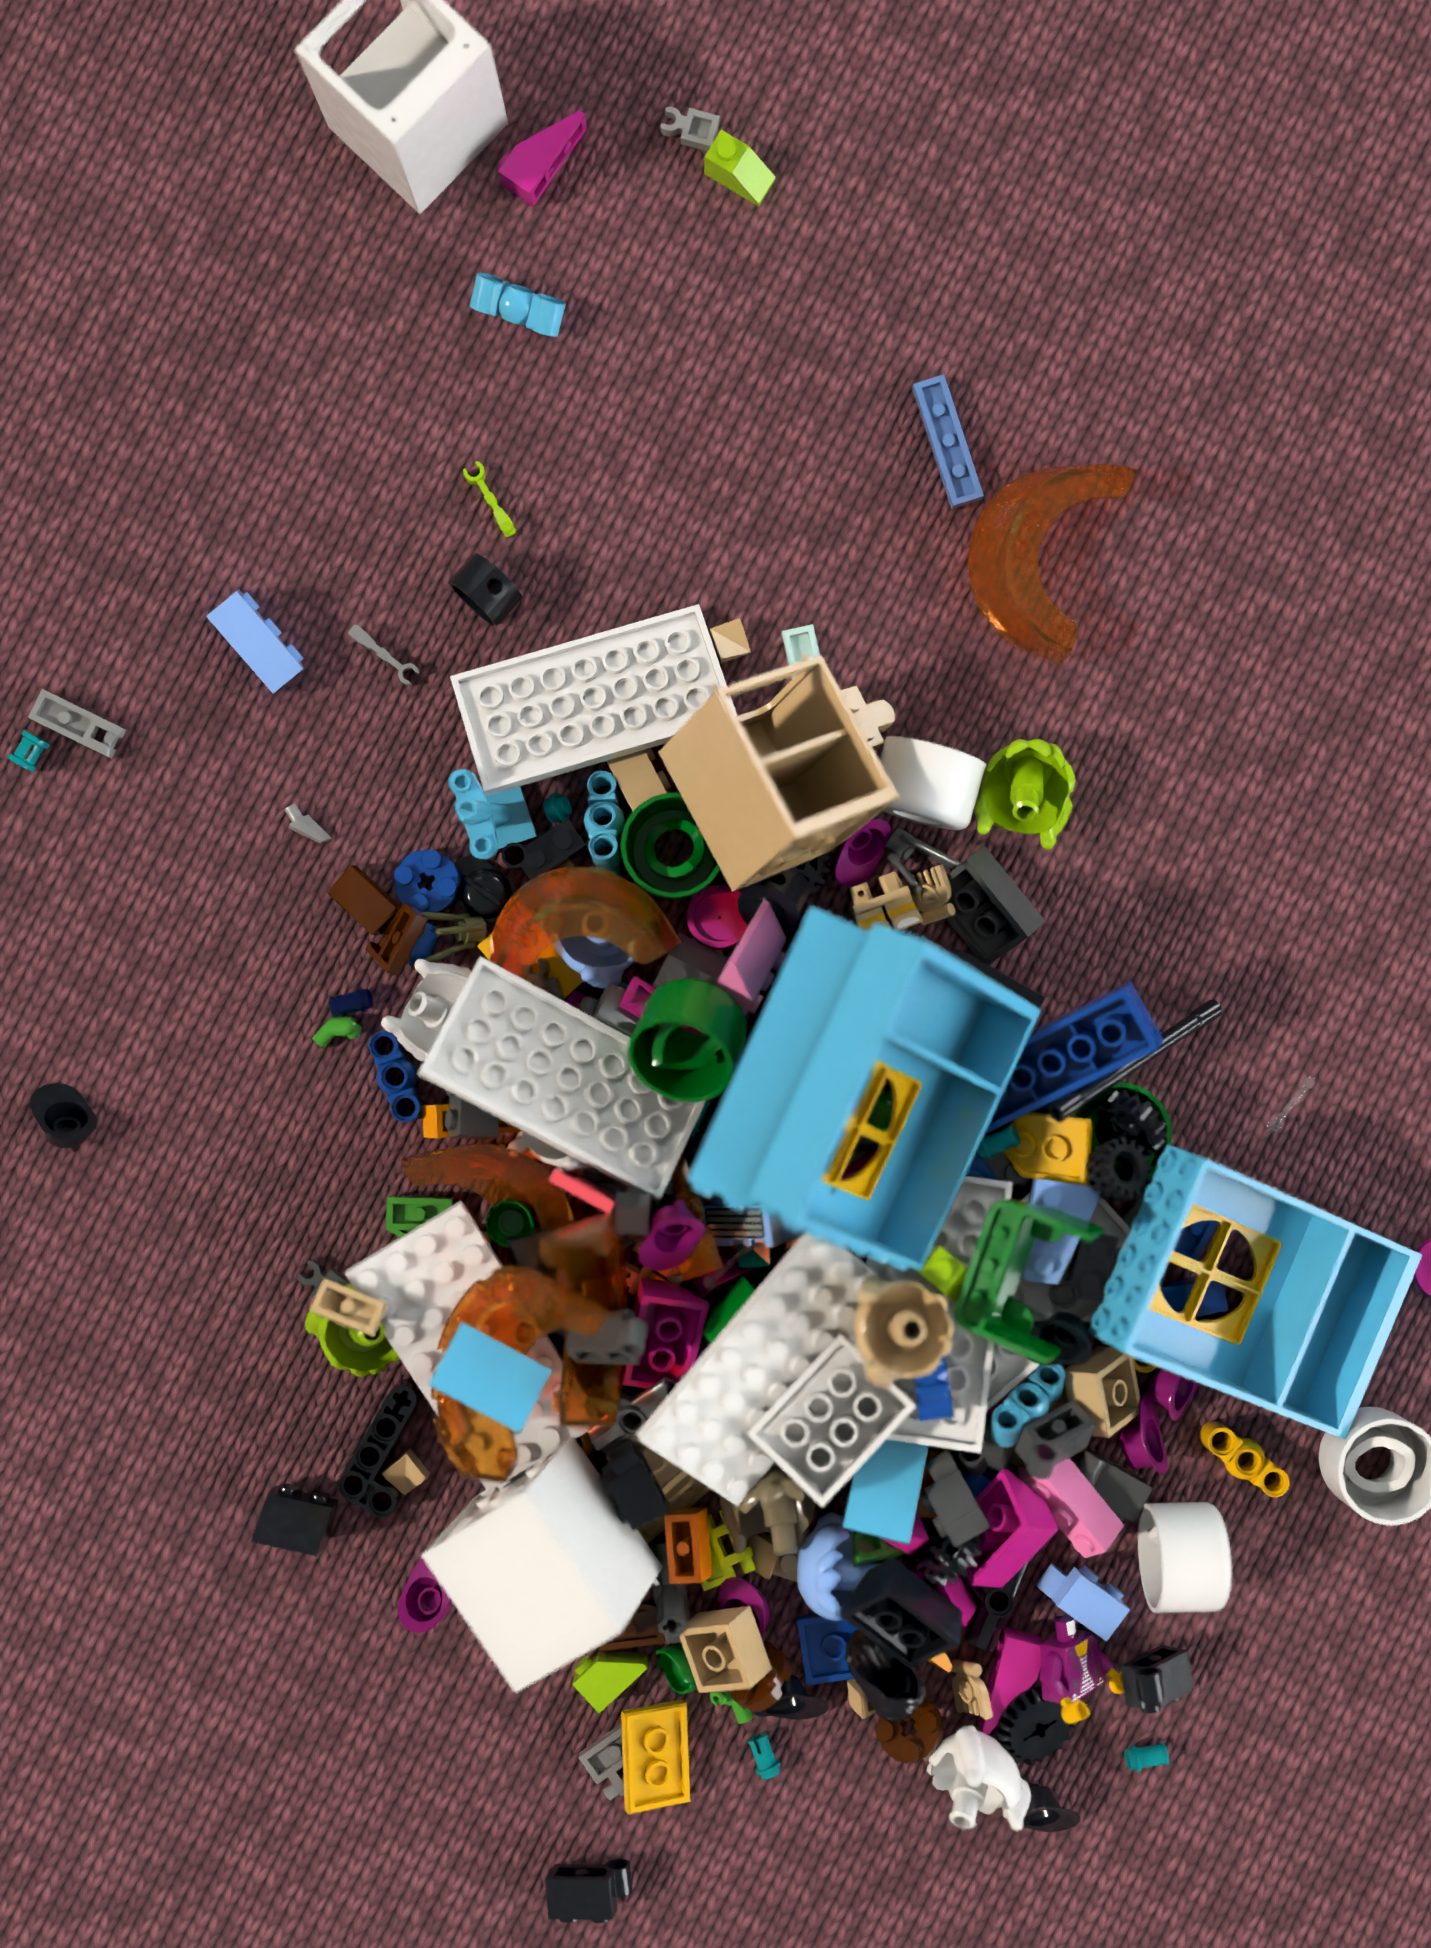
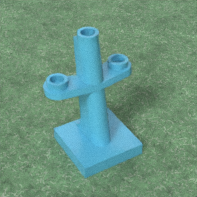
M459 769L450 775L448 784L457 800L454 803L460 823L465 824L470 839V851L473 856L478 859H489L507 844H520L538 838L521 786L486 796L483 787L480 786L473 772Z

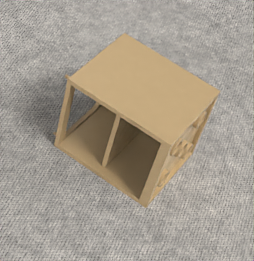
M806 653L801 655L804 660L802 662L784 666L733 683L719 689L717 683L712 684L715 692L658 752L733 892L834 851L899 798L822 655L808 659ZM796 675L769 703L739 716H736L727 699Z

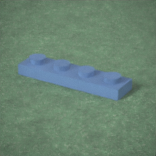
M945 375L914 383L912 387L951 509L982 500L984 494Z

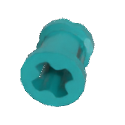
M23 730L21 742L13 754L9 753L7 758L21 767L35 772L37 760L43 750L50 747V744L36 735ZM31 745H33V747H32V749L30 750L29 754L27 755V757H25V755H26V753L28 752L29 748L31 747Z

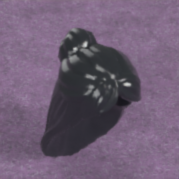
M855 1630L852 1632L849 1642L846 1644L845 1659L851 1674L874 1707L876 1714L885 1720L900 1721L911 1717L924 1702L926 1696L925 1684L916 1668L909 1669L861 1631Z

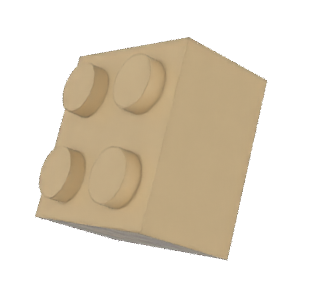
M1097 1346L1091 1350L1090 1358L1083 1364H1072L1064 1369V1386L1067 1391L1068 1402L1074 1400L1095 1422L1096 1425L1091 1436L1109 1438L1139 1415L1140 1393L1133 1356L1123 1353L1116 1348Z
M750 1606L698 1612L687 1621V1629L683 1630L679 1636L699 1693L751 1689L772 1670Z

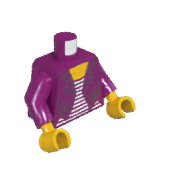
M1065 1615L1055 1618L1056 1635L1043 1642L1040 1647V1680L1042 1682L1043 1700L1056 1702L1057 1705L1061 1704L1063 1706L1061 1711L1063 1720L1073 1724L1089 1716L1088 1707L1080 1699L1106 1683V1675L1110 1678L1109 1687L1112 1692L1116 1694L1124 1693L1122 1671L1117 1673L1113 1668L1115 1664L1100 1650L1095 1636L1091 1632L1076 1630L1074 1618Z

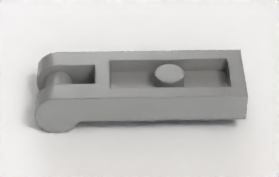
M44 689L41 690L28 716L29 719L111 759L115 755L116 750L114 747L119 737L123 738L126 729ZM99 728L107 731L102 742L94 739Z

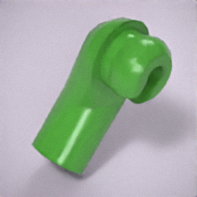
M350 1016L332 1017L312 1039L320 1047L325 1048L335 1036H347L349 1039L357 1038L362 1028L360 1024L356 1023V1019Z
M730 1690L710 1692V1700L714 1705L725 1704L732 1706L739 1724L749 1722L753 1718L749 1708L743 1709L733 1700Z

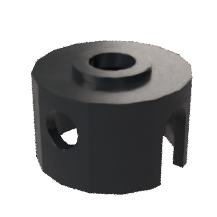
M474 553L448 581L450 587L465 604L491 626H497L523 598L510 579L498 567L477 553ZM487 582L491 585L490 592L487 590Z
M791 868L744 887L738 899V911L743 921L749 926L762 901L765 899L770 902L785 936L796 930L809 905L806 902L812 893V889L808 880L797 869ZM780 877L784 880L785 884L777 885L770 880Z

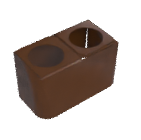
M350 865L327 892L332 899L351 914L372 935H380L382 928L388 921L394 918L396 912L401 908L393 898L355 865Z

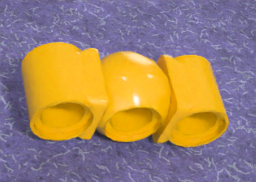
M1209 1421L1202 1426L1199 1436L1201 1443L1224 1462L1226 1470L1232 1476L1250 1481L1270 1497H1280L1287 1492L1290 1483L1288 1475L1264 1455L1262 1447L1256 1441L1250 1438L1239 1437L1219 1421ZM1218 1432H1224L1223 1442L1219 1445H1212L1213 1436ZM1250 1452L1249 1461L1244 1465H1239L1238 1459L1240 1455ZM1275 1472V1481L1270 1485H1265L1264 1479L1266 1475Z

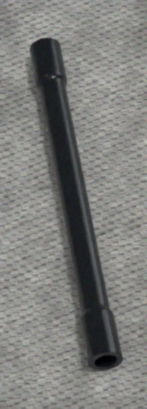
M1213 999L1208 1000L1190 1012L1186 1018L1161 1033L1164 1041L1159 1049L1064 1095L1049 1106L1051 1117L1061 1123L1081 1110L1085 1104L1197 1029H1202L1222 1015L1220 1004Z

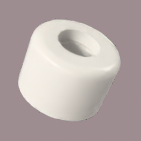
M899 736L886 737L879 761L899 798L883 811L906 820L949 830L965 829L971 820L986 764L971 755L938 744Z
M1360 1407L1357 1410L1346 1439L1327 1432L1324 1433L1319 1448V1466L1323 1479L1331 1492L1359 1515L1378 1524L1400 1525L1419 1518L1431 1508V1437L1421 1428L1389 1410L1378 1407ZM1373 1447L1389 1448L1391 1453L1390 1464L1382 1475L1375 1479H1366L1358 1474L1355 1469V1462L1360 1455Z
M1207 1502L1145 1503L1139 1514L1137 1538L1140 1576L1144 1595L1150 1610L1153 1613L1215 1612L1225 1607L1230 1596L1232 1566L1228 1535L1218 1509Z

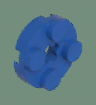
M419 850L411 853L403 859L400 866L394 872L395 891L403 905L404 903L412 905L420 912L441 913L447 910L457 898L456 894L458 893L461 881L459 870L449 857L435 850ZM425 874L428 877H435V881L432 882L433 889L430 891L425 887H420L421 877Z

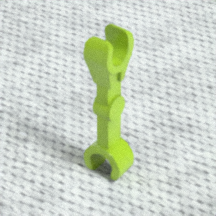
M476 461L475 464L480 470L479 475L471 477L466 468H464L463 474L465 479L471 485L479 486L484 494L485 501L494 511L493 514L504 536L508 538L516 533L514 524L504 510L499 508L492 491H489L484 483L486 471L483 465Z

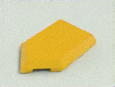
M1029 1112L1010 1124L1016 1128L1021 1143L1019 1146L1011 1147L1002 1152L1014 1165L1013 1168L1020 1177L1083 1186L1088 1185L1087 1175L1090 1174V1170L1087 1169V1163L1091 1161L1088 1159L1091 1153L1092 1141L1091 1119L1069 1117L1059 1123L1050 1114Z

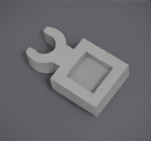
M666 107L665 117L671 118L675 122L672 125L661 123L660 129L661 133L667 137L680 134L682 145L708 151L716 138L720 116L689 108L687 116H683L678 109Z

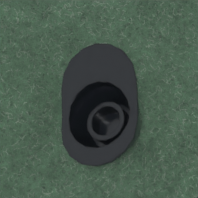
M467 856L454 862L461 878L455 903L473 916H482L486 923L503 921L513 913L517 905L518 893L514 883L506 875L487 861L476 857Z
M60 1083L46 1084L38 1088L31 1096L30 1108L32 1114L44 1131L47 1141L53 1146L70 1148L73 1152H77L80 1144L94 1131L97 1124V1118L83 1096L75 1088Z
M1065 1311L1057 1312L1047 1320L1034 1321L1030 1335L1062 1348L1060 1354L1046 1365L1083 1364L1090 1358L1092 1352L1090 1342L1088 1341V1331L1091 1327L1089 1321H1082L1078 1316ZM1026 1357L1028 1360H1030V1361H1032V1362H1035V1363L1040 1364V1365H1044V1364H1042V1363H1039V1362H1037V1361H1035V1360H1033V1359H1030V1358Z
M791 1675L789 1683L784 1680L780 1688L783 1694L779 1700L763 1711L754 1712V1715L796 1720L810 1719L824 1714L828 1710V1702L822 1698L807 1695L799 1678Z
M1028 1783L1031 1791V1800L1023 1819L1024 1828L1043 1832H1058L1075 1827L1080 1822V1815L1077 1812L1060 1807L1053 1791L1049 1787Z

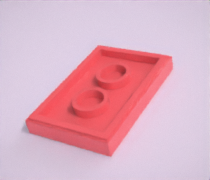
M562 1167L555 1169L548 1180L608 1214L616 1204V1195L572 1171H565Z

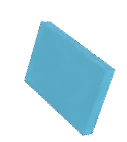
M461 1322L427 1385L520 1433L552 1370Z
M886 1439L853 1474L842 1528L907 1545L910 1544L928 1445Z

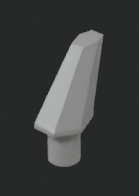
M296 804L285 808V812L291 820L289 829L320 844L332 839L309 814L303 816Z

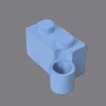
M1051 1563L1036 1583V1586L1050 1597L1057 1607L1107 1642L1130 1611L1121 1600L1124 1594L1109 1582L1106 1586H1103L1098 1582L1100 1577L1085 1565L1081 1569L1074 1567L1067 1575L1063 1570Z

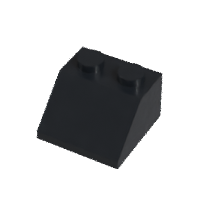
M292 1484L275 1486L267 1495L251 1542L317 1556L330 1539L339 1500L330 1498L331 1495L322 1491H312L311 1494L301 1492L299 1487Z

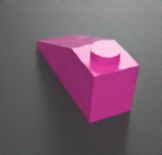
M580 110L520 142L510 154L506 153L498 165L501 186L533 207L587 130L585 113Z
M1002 1627L986 1687L993 1718L985 1720L979 1714L977 1721L982 1733L989 1735L997 1726L1000 1716L1007 1705L1016 1696L1028 1690L1038 1679L1041 1669L1040 1647L1043 1643L1040 1636Z

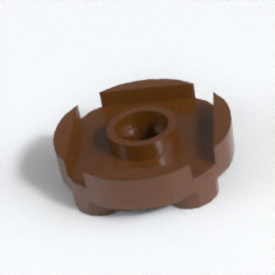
M764 1642L763 1644L772 1670L751 1689L730 1690L733 1700L743 1709L749 1708L752 1712L763 1711L776 1703L783 1694L780 1688L784 1680L789 1683L791 1678L789 1659L770 1642Z
M925 1697L924 1702L918 1707L917 1711L907 1719L893 1721L885 1720L879 1716L875 1733L885 1752L893 1759L906 1764L924 1762L934 1754L942 1743L943 1729L941 1728L939 1718L941 1715L936 1705ZM914 1719L916 1721L914 1723V1728L917 1730L916 1734H908L906 1736L904 1725L907 1721L911 1722Z

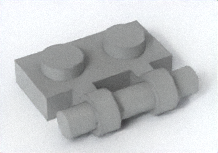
M619 1724L582 1750L578 1757L597 1785L606 1778H609L611 1784L603 1789L608 1800H612L619 1794L621 1796L624 1795L623 1773L619 1771L623 1767L622 1724Z

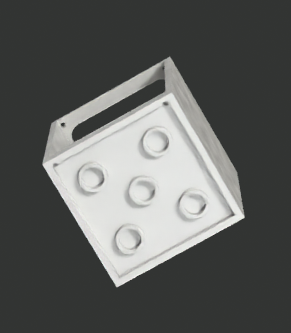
M342 0L295 48V51L328 127L408 204L421 214L509 124L491 45L444 0H400L403 12L338 77L319 58V51L323 44L366 1Z
M572 1437L566 1440L557 1451L538 1460L514 1477L489 1492L484 1490L476 1495L421 1555L515 1693L621 1633L652 1583L655 1587L660 1584L656 1577L663 1566L637 1529L632 1531L628 1522L622 1523L615 1509V1505L618 1502L614 1495L606 1493L600 1482L599 1473L577 1441Z

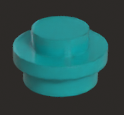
M554 792L549 795V798L544 800V811L551 823H561L565 819H569L572 807L566 796H562L559 792Z

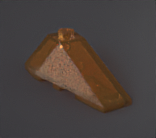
M682 1152L671 1176V1206L678 1199L683 1200L685 1206L692 1211L695 1218L704 1224L703 1207L697 1193L691 1189L693 1183L688 1181L689 1167ZM704 1224L705 1234L689 1257L682 1264L671 1269L673 1277L679 1276L681 1282L723 1268L710 1226Z

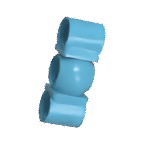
M477 273L470 301V307L476 311L495 317L500 315L502 319L510 323L526 325L528 329L551 337L558 336L566 303L560 299L542 293L535 295L534 291L526 287L510 284L508 281L486 273Z
M597 771L587 781L589 807L585 812L583 822L590 839L588 848L593 863L597 868L608 871L617 867L621 860L619 849L621 840L619 834L624 827L625 818L618 803L620 795L614 776L607 771ZM602 786H609L611 788L606 794L596 793ZM609 816L612 818L606 825L597 824L598 819L601 817ZM602 847H611L613 849L607 856H599L597 854Z
M1039 1365L1035 1373L1028 1376L1027 1382H1021L1010 1391L1004 1403L994 1410L990 1435L997 1445L1007 1448L1016 1445L1023 1427L1046 1415L1052 1403L1060 1399L1065 1381V1371L1061 1365ZM1043 1380H1051L1054 1384H1047ZM1028 1401V1402L1033 1403L1034 1405H1033V1406H1027V1405L1023 1404L1022 1402ZM1008 1423L1012 1425L1013 1428H1005L1000 1424Z

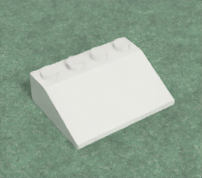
M841 1333L747 1433L821 1507L834 1496L917 1406L916 1400L895 1380L886 1388L878 1387L871 1383L865 1376L866 1363L860 1356L858 1348Z

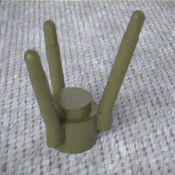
M421 912L430 920L458 921L454 923L453 927L437 929L436 934H454L457 941H462L460 944L424 958L428 962L433 963L459 951L475 948V942L486 939V924L480 915L470 917L469 913Z

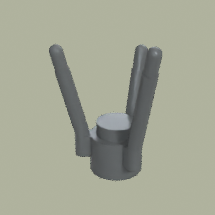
M900 827L892 834L885 845V849L891 852L886 859L899 869L918 894H921L923 889L902 863V858L908 861L918 851L935 862L943 864L950 870L960 865L958 860L914 838Z

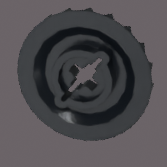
M1037 1686L1016 1696L1004 1709L997 1725V1742L1012 1756L1017 1764L1023 1761L1029 1766L1033 1760L1041 1763L1044 1756L1052 1758L1053 1751L1056 1749L1063 1750L1062 1742L1070 1740L1069 1732L1076 1727L1074 1723L1069 1724L1063 1720L1061 1715L1063 1706L1061 1704L1057 1705L1056 1702L1043 1700L1042 1686ZM1040 1722L1041 1728L1035 1731V1725Z

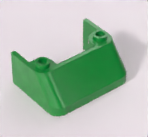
M1011 1199L996 1202L991 1206L955 1306L954 1314L957 1323L967 1331L1039 1363L1048 1364L1060 1354L1062 1348L1030 1335L1034 1324L1033 1312L1029 1306L1014 1299L1034 1240L1037 1238L1045 1242H1055L1061 1239L1065 1233H1069L1090 1242L1101 1236L1104 1228L1052 1207Z

